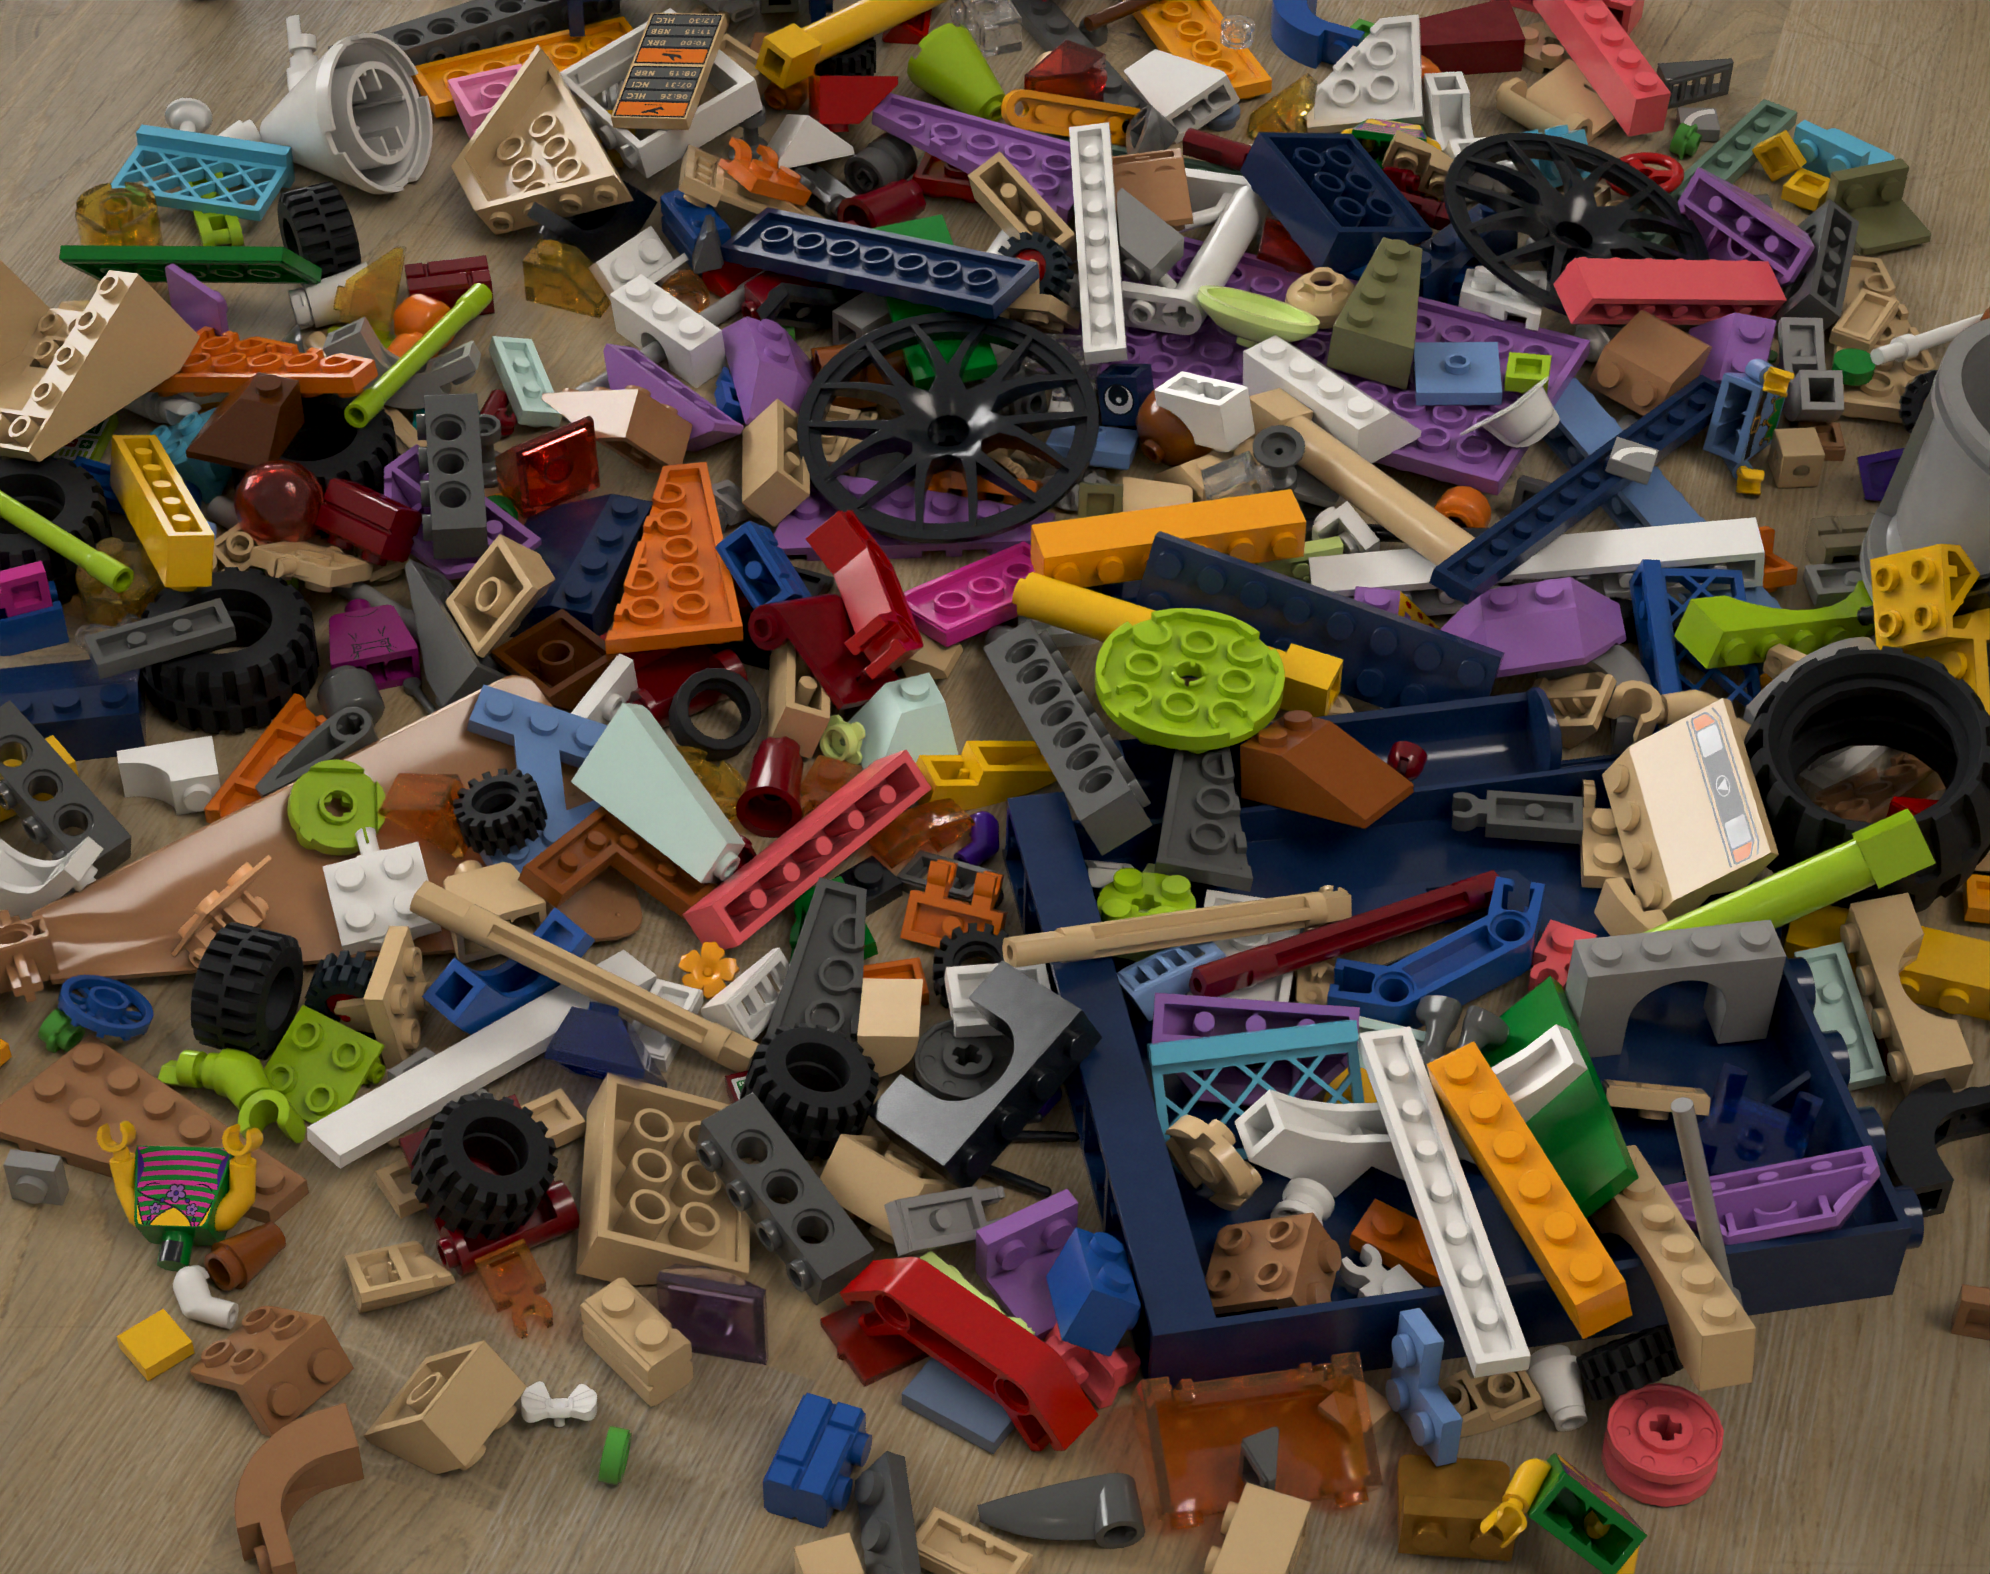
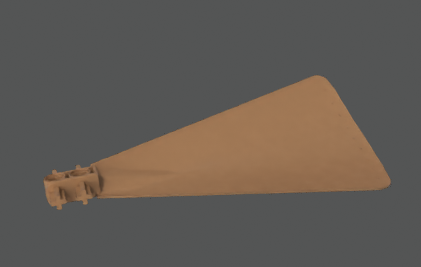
M510 675L487 685L553 707L536 684L528 677ZM481 689L339 759L356 763L364 768V774L369 776L374 783L377 780L384 790L387 800V813L383 826L376 836L379 849L387 850L419 842L428 880L444 888L443 881L448 876L454 875L456 868L464 861L475 860L482 867H486L480 854L474 852L472 846L468 848L463 839L453 811L454 799H459L458 791L461 788L470 789L468 782L473 778L478 782L484 780L483 773L490 771L493 777L498 775V769L506 768L508 775H510L516 769L514 746L467 731L468 722ZM561 762L566 810L593 801L594 799L571 782L579 768ZM293 782L86 885L80 892L74 891L32 912V918L21 920L19 915L10 917L8 910L0 911V994L13 991L15 997L24 995L26 1002H33L37 1000L35 992L44 990L43 982L51 980L52 985L63 984L67 979L78 975H98L116 980L196 973L198 968L190 961V952L186 948L176 957L171 954L183 939L177 932L196 914L194 909L205 897L214 890L220 893L228 886L226 882L242 865L248 862L254 868L268 855L272 859L247 890L253 898L258 896L264 899L269 907V911L266 913V920L258 925L257 928L296 938L299 947H301L303 965L318 964L321 959L325 961L326 955L331 953L339 957L340 951H343L322 866L356 858L361 855L360 851L349 855L336 856L324 854L315 849H306L297 841L296 832L289 822L287 811L288 799L295 783ZM332 798L330 806H325L326 810L336 817H342L343 813L350 812L349 807L341 806L340 799ZM611 865L557 908L594 938L595 942L618 940L632 935L641 928L643 920L635 883L631 882ZM545 900L546 914L548 916L555 907ZM441 927L442 931L417 937L413 942L415 947L420 948L422 955L455 953L451 932ZM364 951L363 953H366L365 960H371L374 957L378 958L380 951Z

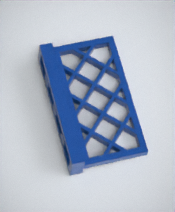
M1642 559L1629 580L1640 661L1650 678L1652 686L1659 691L1660 695L1694 689L1701 691L1700 688L1711 678L1730 694L1727 699L1731 700V703L1736 699L1746 707L1761 691L1757 663L1737 665L1744 671L1745 680L1738 686L1718 670L1719 668L1706 669L1674 637L1675 633L1672 626L1678 618L1682 619L1691 599L1714 597L1706 590L1711 584H1730L1732 598L1747 602L1742 570L1661 568L1660 560ZM1666 582L1680 583L1692 595L1682 605L1667 592ZM1684 658L1688 659L1705 673L1696 685L1692 684L1679 672L1678 664ZM1656 724L1653 734L1661 730L1658 724Z

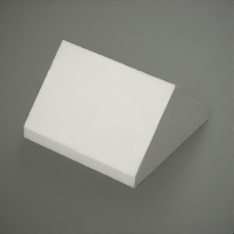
M787 114L767 145L778 155V169L780 166L792 168L854 155L853 146L809 115Z

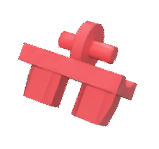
M1057 1322L1044 1340L1064 1360L1080 1387L1099 1409L1113 1404L1119 1387L1134 1381L1141 1364L1139 1356L1130 1346L1116 1348L1109 1357L1065 1342L1061 1339Z

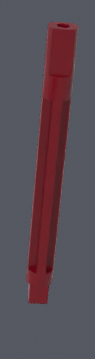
M1189 128L1186 131L1182 140L1183 155L1237 171L1241 170L1252 147L1251 145ZM1400 191L1430 228L1441 231L1451 224L1444 202Z
M1494 870L1414 897L1194 967L1189 981L1190 991L1195 996L1218 997L1460 915L1489 907L1496 876H1500Z

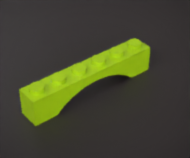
M1863 580L1857 582L1853 592L1846 599L1832 606L1810 610L1771 608L1744 602L1726 595L1696 598L1690 600L1674 637L1706 669L1765 662L1769 649L1779 643L1809 655L1837 641L1854 637L1869 638L1874 635L1875 625L1863 626L1857 618V612L1860 610V607L1873 606V602L1869 597Z

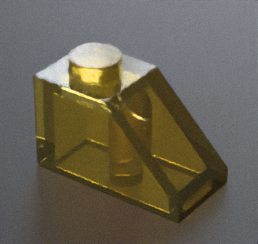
M540 238L523 259L527 301L599 319L611 305L608 296L588 268L593 263L578 247L559 243L555 240Z
M398 245L348 278L345 286L338 285L333 309L340 311V322L350 324L366 317L373 329L390 331L392 329L407 247Z

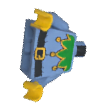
M1763 359L1749 361L1745 367V373L1723 374L1703 450L1722 457L1732 476L1737 480V493L1758 496L1761 494L1760 487L1761 481L1764 480V470L1753 469L1749 459L1771 444L1773 431L1777 429L1781 412L1784 409L1789 382L1791 379H1794V373L1776 368Z

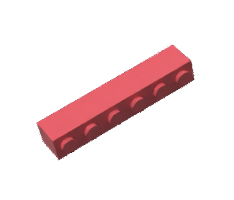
M1533 0L1536 10L1627 136L1662 131L1671 92L1602 0Z
M1579 257L1569 262L1562 274L1553 283L1571 324L1627 325L1640 310H1645L1671 325H1701L1734 312L1771 319L1787 301L1768 261Z
M907 749L875 760L682 915L702 945L704 942H717L718 946L724 950L739 946L817 883L819 877L823 878L932 788Z

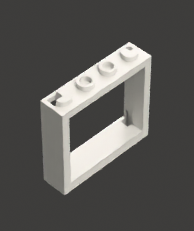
M669 8L668 10L664 11L663 13H676V12H675L674 10H672L671 8ZM647 22L563 70L560 74L593 131L599 135L606 148L609 150L615 149L630 169L635 167L646 178H649L681 159L688 144L699 148L763 110L755 78L719 49L708 81L722 93L697 107L689 130L660 129L640 141L628 129L614 128L611 114L592 97L626 78Z

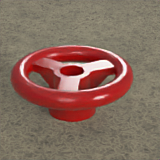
M1641 152L1618 158L1645 174L1668 193L1676 190L1684 180L1683 167L1670 156L1653 152ZM1644 164L1659 165L1669 170H1655L1654 168L1646 167ZM1606 180L1607 185L1614 192L1629 198L1632 197L1621 188Z

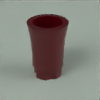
M901 179L899 181H892L865 194L845 198L838 207V222L846 223L854 220L858 226L876 228L914 220L916 216L925 210L926 202L923 197V189L913 179L910 181Z
M768 737L761 742L753 757L746 786L736 804V815L741 825L749 832L761 837L779 838L802 819L800 795L804 764L799 753L800 745L789 737Z

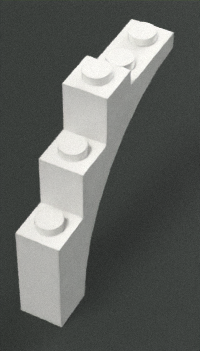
M1556 1024L1526 1048L1498 1063L1491 1069L1526 1123L1588 1068L1570 1030ZM1269 1089L1234 1121L1250 1162L1290 1179L1309 1178L1317 1181L1326 1187L1335 1198L1371 1166L1405 1180L1378 1102L1334 1104L1303 1100ZM1440 1107L1457 1156L1475 1164Z

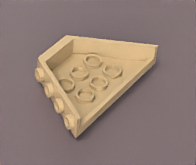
M538 44L451 165L474 211L495 235L538 225V222L527 216L534 202L561 217H570L633 201L632 196L559 70Z

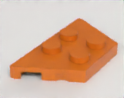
M294 693L204 808L206 822L213 823L261 799V796L255 789L258 782L292 748L325 722L327 718L322 714L316 717L307 709L306 700L301 695Z

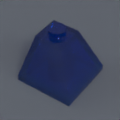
M590 1002L588 1009L572 1006L546 1049L544 1058L569 1073L604 1080L607 1073L667 1088L666 1080L632 1024L618 1016L619 1008L611 1005Z

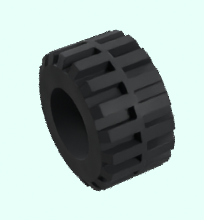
M327 181L283 192L279 195L277 213L283 245L290 251L322 268L321 279L344 272L361 264L360 247L352 216L344 197L332 182Z
M237 922L226 924L224 928H221L216 933L200 961L191 995V1026L196 1040H199L200 1044L221 1050L231 1048L245 1051L257 1059H264L265 1056L268 1057L274 1052L294 1019L301 996L303 960L301 947H299L297 939L290 935Z
M795 1023L794 1029L784 1025L776 1028L775 1034L768 1033L762 1038L761 1044H758L740 1093V1099L753 1092L805 1160L813 1161L814 1156L827 1160L830 1158L841 1134H862L869 1116L867 1111L872 1107L879 1090L877 1088L879 1074L873 1071L875 1063L872 1058L863 1055L864 1048L857 1042L851 1043L846 1040L847 1035L839 1031L836 1034L827 1031V1027L821 1025L811 1028L806 1023Z
M481 1093L478 1099L472 1094L461 1096L457 1103L451 1100L436 1115L414 1154L411 1163L414 1168L410 1175L411 1184L419 1186L415 1195L419 1203H427L429 1205L426 1213L433 1220L440 1217L446 1222L444 1228L453 1233L458 1227L464 1231L465 1237L476 1239L479 1233H482L487 1240L498 1239L501 1232L507 1236L515 1233L520 1225L524 1226L531 1218L555 1178L553 1174L558 1167V1158L553 1156L557 1149L554 1139L545 1137L548 1128L542 1121L535 1122L531 1118L534 1112L526 1106L522 1110L514 1106L513 1099L503 1096L502 1100L499 1101L494 1099L492 1093ZM468 1157L478 1158L487 1162L500 1175L490 1174L481 1170Z

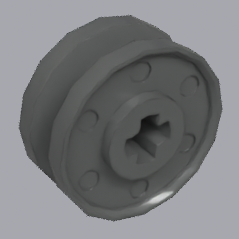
M949 1019L935 1024L918 1041L914 1054L915 1070L913 1072V1083L941 1100L961 1101L973 1098L993 1086L1005 1073L1013 1056L1014 1041L1005 1035L955 1038L953 1020Z

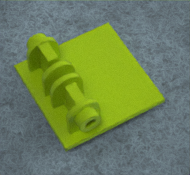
M302 1005L265 1066L264 1071L272 1089L281 1092L303 1120L314 1124L351 1103L362 1084H369L371 1082L377 1084L383 1079L386 1067L381 1064L379 1056L385 1046Z

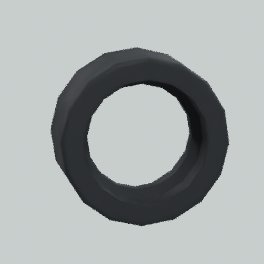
M706 668L692 674L674 695L669 709L670 730L676 742L690 755L705 761H724L738 755L757 733L762 718L760 699L753 686L740 674L725 668ZM705 690L717 691L727 695L736 703L741 713L742 721L738 731L733 736L726 739H714L704 735L693 725L689 717L688 708L691 700L697 693Z

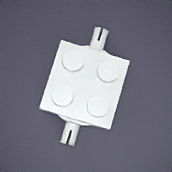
M365 827L369 840L368 844L366 843L362 828L355 833L361 855L353 859L322 866L343 951L349 950L350 955L357 954V951H380L389 926H409L413 940L417 937L442 931L441 926L410 911V904L414 894L426 880L429 881L419 842L380 850L376 830L372 827Z

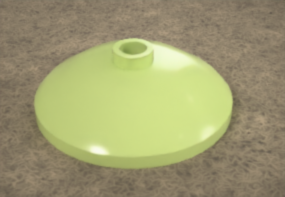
M1214 285L1201 286L1197 293V299L1201 307L1219 327L1237 336V344L1247 348H1251L1274 335L1288 343L1299 341L1315 334L1320 325V321L1310 313L1285 302L1256 293Z

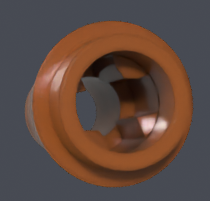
M266 1222L261 1226L214 1243L211 1247V1252L205 1256V1268L211 1280L224 1291H230L233 1288L243 1289L286 1247V1239L276 1224Z

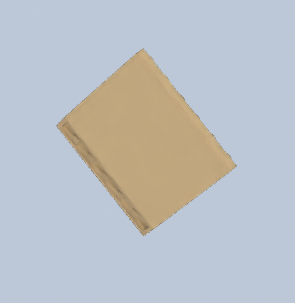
M0 260V456L36 462L42 461L178 373L200 336L137 273L109 270L106 276L98 283L97 291L85 310L77 312L49 308Z

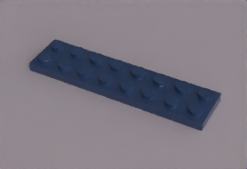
M769 207L765 208L720 247L723 261L740 264L746 268L754 267L772 271L778 275H791L805 278L811 282H823L841 286L844 289H856L874 293L881 297L888 296L907 300L913 304H925L943 308L946 311L972 314L982 319H996L1040 278L1037 262Z
M1159 531L1154 537L1135 602L1136 605L1155 611L1172 608H1195L1223 613L1239 619L1260 632L1259 639L1267 646L1287 652L1290 644L1293 643L1344 659L1340 693L1384 709L1490 696L1505 654L1499 650Z

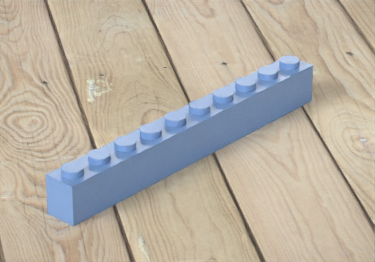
M1575 377L1572 378L1554 406L1560 418L1558 425L1542 439L1570 470L1623 430L1617 424V421L1596 401L1594 395L1588 392ZM1657 466L1653 467L1647 485L1633 481L1601 505L1620 529L1706 522L1688 504L1682 493L1677 491L1663 476ZM1763 586L1745 588L1748 603L1782 609L1778 601ZM1731 589L1708 591L1713 596L1726 595L1732 597ZM1680 593L1677 595L1685 603L1692 593ZM1764 662L1757 663L1759 676L1765 673L1763 672Z

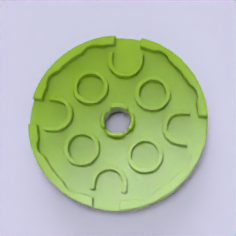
M1172 608L1151 612V619L1133 626L1126 622L1109 635L1097 656L1095 690L1106 714L1123 730L1137 737L1140 742L1200 754L1208 750L1224 748L1243 742L1264 729L1274 719L1282 703L1285 671L1277 650H1270L1259 639L1260 632L1247 623L1232 616L1210 610ZM1183 676H1194L1198 680L1190 681L1189 686H1186L1185 680L1181 678Z

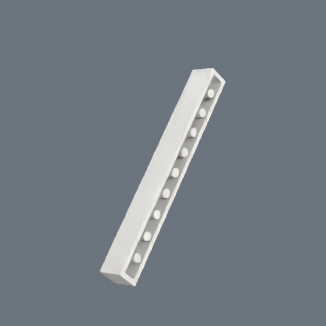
M1756 517L1563 534L1489 589L1571 577L1608 598L1610 596L1621 597V599L1631 598L1629 580L1642 559L1660 560L1661 568L1742 570L1744 587L1763 586L1765 551ZM1413 548L1308 557L1310 584L1354 599L1355 586L1401 591L1427 616L1455 614L1465 605L1461 601L1450 598L1444 591L1429 583L1436 565ZM1666 582L1669 594L1691 593L1680 583ZM1711 584L1706 590L1714 591L1731 588L1730 584Z

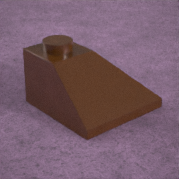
M256 373L223 398L185 450L187 458L268 475L305 422L299 380L284 378L274 374Z

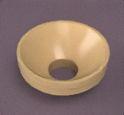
M1318 267L1314 271L1299 277L1289 286L1285 303L1315 316L1320 321L1319 329L1333 328L1353 292L1355 284L1342 274L1334 272L1332 268Z

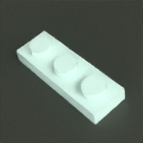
M492 336L488 350L516 415L518 424L530 427H559L562 415L541 399L543 393H554V390L532 339Z
M1840 942L1794 952V957H1803L1811 968L1816 991V1003L1813 1014L1821 1031L1837 1030L1846 1043L1850 1059L1848 1090L1851 1091L1885 1083L1886 1072L1844 943Z

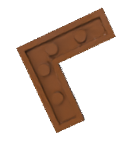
M602 806L527 863L518 878L521 883L558 908L611 865L631 882L637 884L684 920L686 919L682 914L717 887L715 883H700Z

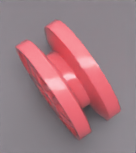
M1663 1383L1647 1384L1640 1389H1633L1620 1395L1610 1408L1601 1460L1608 1478L1621 1492L1641 1503L1662 1507L1688 1504L1704 1495L1716 1478L1718 1459L1721 1456L1724 1429L1717 1412L1701 1396L1680 1386Z

